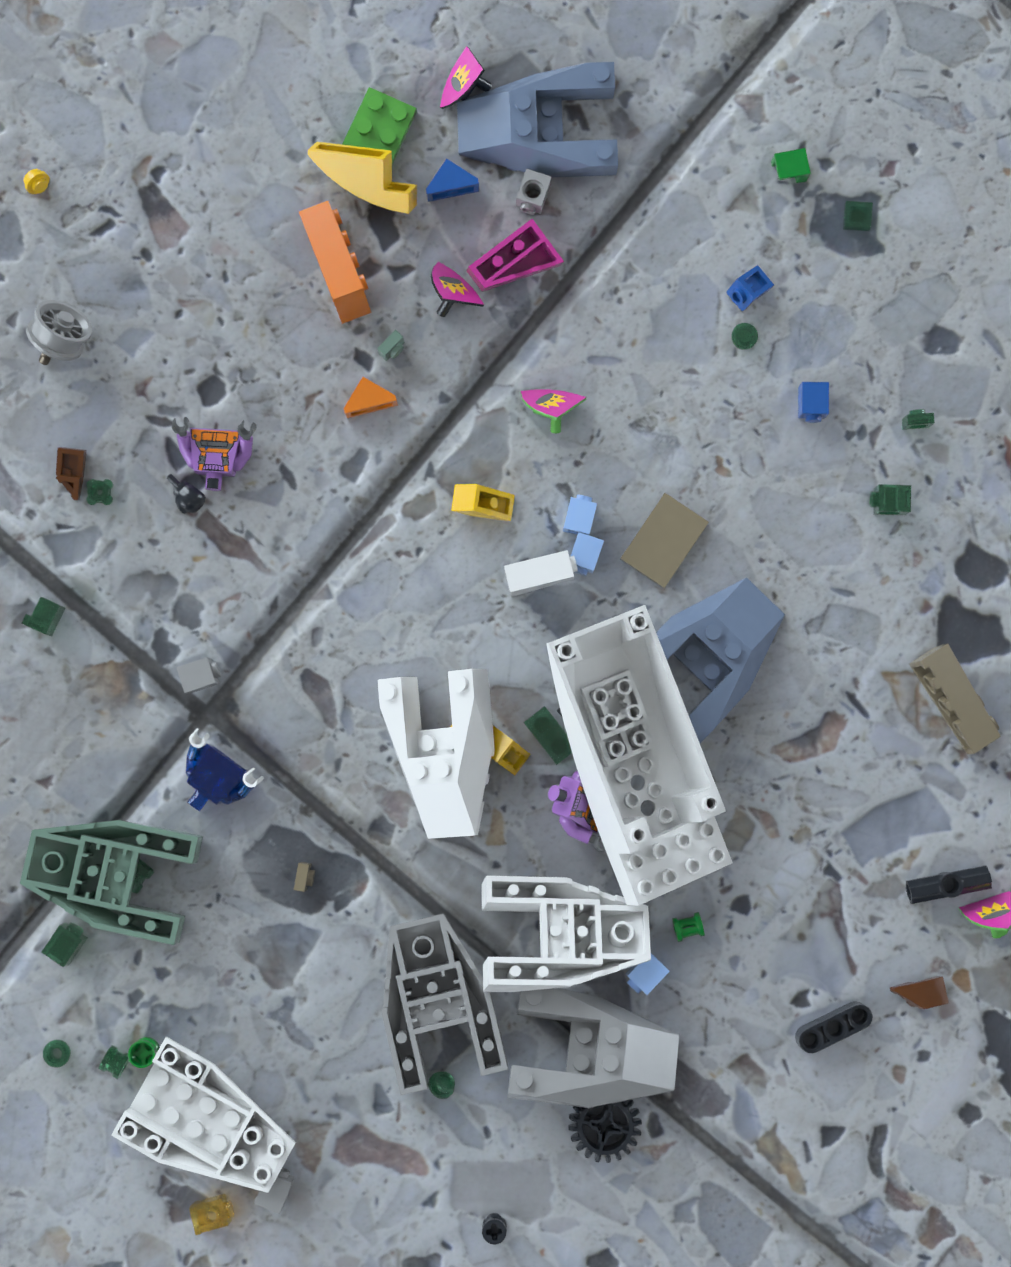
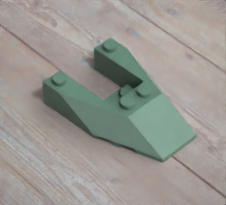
M122 820L34 829L31 832L20 884L65 909L71 915L87 922L93 928L175 945L180 942L185 915L129 904L140 854L143 853L194 864L198 862L203 836Z

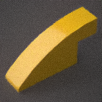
M316 142L308 149V156L328 177L358 198L373 205L409 214L417 206V185L392 182V151Z

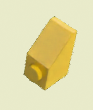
M455 484L451 511L469 516L511 521L515 495L478 484Z

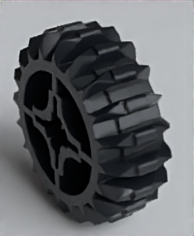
M633 1099L626 1100L625 1102L605 1104L602 1112L598 1115L585 1116L591 1108L573 1106V1109L578 1114H569V1119L576 1123L568 1125L569 1131L576 1132L571 1136L572 1142L581 1140L577 1144L576 1149L581 1151L587 1147L585 1157H591L594 1152L595 1162H600L601 1155H605L606 1162L610 1163L611 1154H615L616 1159L619 1161L622 1159L619 1152L621 1150L629 1155L631 1151L627 1144L629 1143L632 1146H637L638 1144L632 1135L641 1136V1130L634 1128V1126L642 1124L640 1118H633L640 1113L639 1109H629L634 1104ZM614 1105L625 1113L627 1125L614 1120ZM608 1115L609 1124H613V1126H607L602 1134L601 1125L597 1126V1124L603 1123ZM583 1124L589 1125V1128L595 1129L598 1132L596 1144L585 1136L582 1129ZM624 1134L616 1143L605 1146L611 1135Z

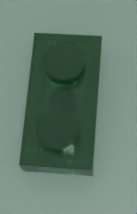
M545 706L524 722L556 765L572 753L566 732Z

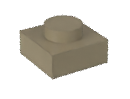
M298 863L294 890L305 892L308 886H313L315 870H311L312 863Z

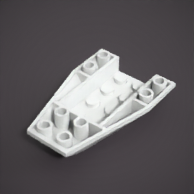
M165 1037L152 1061L154 1065L131 1106L124 1111L112 1136L158 1163L269 1193L296 1142L214 1063L174 1040Z

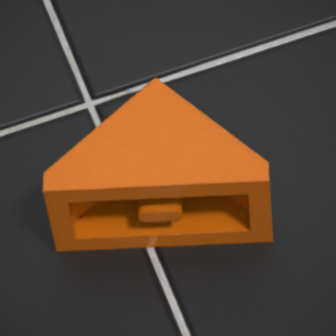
M362 377L343 409L346 417L351 418L398 406L394 394Z

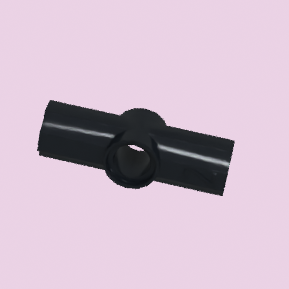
M984 865L907 880L905 888L910 904L946 897L955 898L962 894L992 889V879L988 867ZM951 877L954 887L951 891L946 892L943 888V883L946 878Z

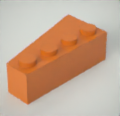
M325 201L299 211L341 323L343 324L370 314L371 310L364 292L369 288L364 275L357 274L356 268H359L360 265L355 252L349 254L347 247L351 243L346 230L340 231L338 225L343 223L337 208L332 210L329 201Z

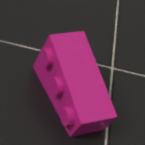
M531 219L468 266L466 271L483 292L561 266L564 261L535 221Z

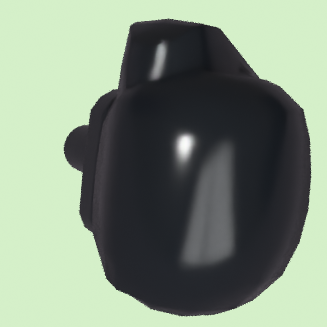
M172 474L168 475L167 479L176 487L173 494L176 496L175 503L178 509L183 514L197 512L205 503L206 497L204 493L188 481L180 483Z

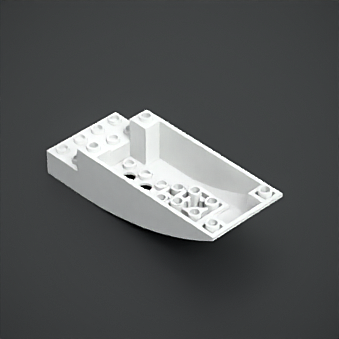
M640 606L547 643L556 693L576 767L598 832L626 904L639 906L732 864L733 862L715 819V816L726 812L646 606ZM634 775H640L644 779V787L639 791L634 790L630 783ZM645 800L651 801L654 805V812L650 816H645L641 812V804Z

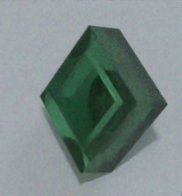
M846 201L844 204L843 230L870 231L873 203Z
M925 409L909 411V414L902 419V430L931 427L935 423L934 413H926Z

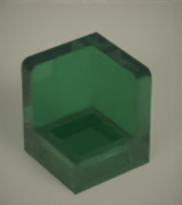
M40 597L32 615L26 614L21 624L45 635L53 636L65 611V607Z

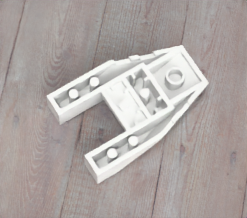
M488 669L448 671L452 727L422 730L417 677H396L378 680L380 709L428 839L478 835L484 807L482 799L485 785L488 784L490 774H488L491 756H494L495 753Z
M486 876L481 884L482 911L539 912L541 958L487 957L483 964V992H519L571 987L651 960L648 906L645 904L639 906L627 905L622 896H613L599 891V888L573 882L572 879L567 877Z

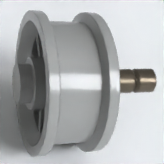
M47 300L39 303L34 313L35 318L29 322L26 328L29 341L42 352L39 362L43 365H48L51 358L63 361L79 358L84 349L83 343L88 341L92 335V326L87 317L75 307L61 301Z

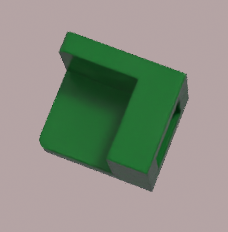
M806 148L775 153L771 160L772 167L776 166L779 180L795 178L796 183L807 182L811 174Z

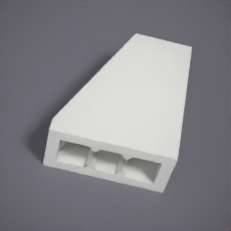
M568 550L504 566L511 597L574 579L573 572L578 571L575 557H569Z

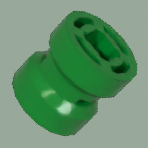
M151 1037L140 1038L128 1050L130 1063L137 1068L148 1067L153 1063L152 1061L160 1048L159 1044Z

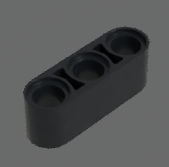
M850 1002L801 1026L795 1033L796 1043L807 1053L819 1052L867 1028L872 1022V1012L860 1002ZM859 1008L863 1009L864 1017L862 1020L854 1022L852 1020L853 1011ZM834 1020L838 1021L840 1024L839 1030L834 1034H829L827 1030L828 1024ZM807 1033H814L816 1037L814 1043L809 1046L804 1045L803 1037Z

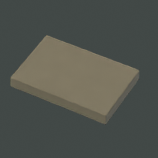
M664 493L620 560L662 588H665L709 522Z

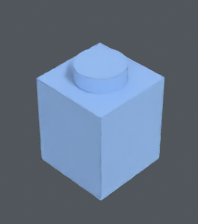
M577 495L576 498L571 497L563 532L578 535V532L586 535L590 534L597 503L592 502L591 497Z
M578 532L571 556L575 557L578 571L575 573L584 576L587 575V572L593 574L604 540Z
M651 953L650 961L632 966L626 972V975L630 978L627 983L638 994L643 991L648 995L670 971Z

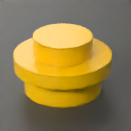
M40 169L30 170L23 179L25 189L30 194L44 192L50 181L48 174Z

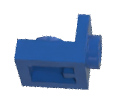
M757 265L737 278L726 292L739 309L744 311L753 301L768 292L774 284Z

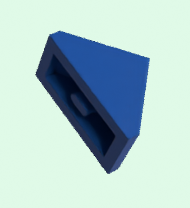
M446 158L426 188L427 200L430 202L479 192L478 178Z

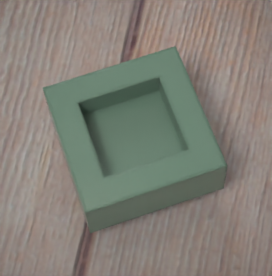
M395 329L377 348L379 355L385 361L390 357L396 358L404 349V346H402L405 343L404 338Z

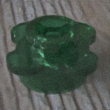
M90 479L87 482L88 496L86 501L88 504L103 503L104 505H110L113 502V497L111 496L113 482L111 480L105 479L100 481ZM98 490H102V494L99 495L97 493Z

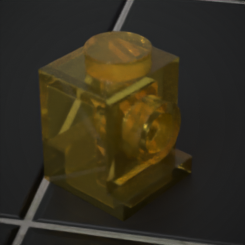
M225 1194L193 1202L189 1208L195 1235L229 1226L232 1221L231 1218L234 1217L232 1202L227 1201ZM208 1212H215L217 1218L214 1220L209 1219Z

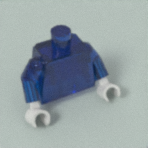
M196 728L189 737L191 744L187 753L185 771L188 777L187 783L196 790L187 803L196 810L201 811L208 800H211L216 805L221 803L229 805L244 799L256 785L263 781L264 777L261 776L255 779L253 777L255 768L249 771L244 769L215 746L206 743L210 738L208 733L203 739L200 738L197 734L199 729Z

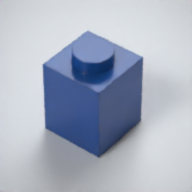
M802 382L798 387V418H805V422L808 423L821 422L829 414V382Z

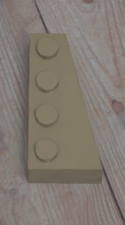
M948 643L931 649L909 663L967 754H975L1001 737L998 732L999 726L992 716L988 715L984 708V702L975 692Z

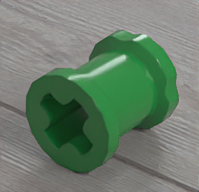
M699 912L694 913V916L679 920L672 918L678 942H681L683 938L698 934L700 937L705 936Z

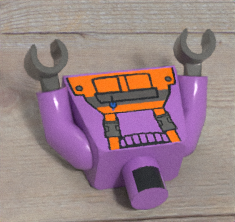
M184 417L185 426L180 427L176 424V418H174L172 429L177 433L179 449L188 467L194 469V472L198 475H206V490L221 491L222 476L235 477L236 471L242 470L250 459L253 445L252 435L257 428L256 424L252 423L250 431L244 428L243 420L238 426V431L190 428L189 433L187 431L189 419Z
M578 771L574 772L572 776H563L560 785H553L548 791L549 800L554 802L552 812L559 816V822L567 835L586 844L590 842L597 851L606 852L599 845L601 837L592 835L593 832L597 833L598 829Z

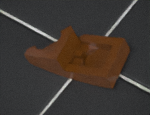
M58 447L56 479L68 490L73 500H80L87 450Z
M936 976L917 982H906L890 987V991L893 994H898L911 1007L929 1009L949 1003L943 976Z

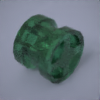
M111 1045L98 1069L102 1072L108 1071L112 1073V1077L118 1080L129 1063L128 1053L123 1054L118 1051L116 1046Z

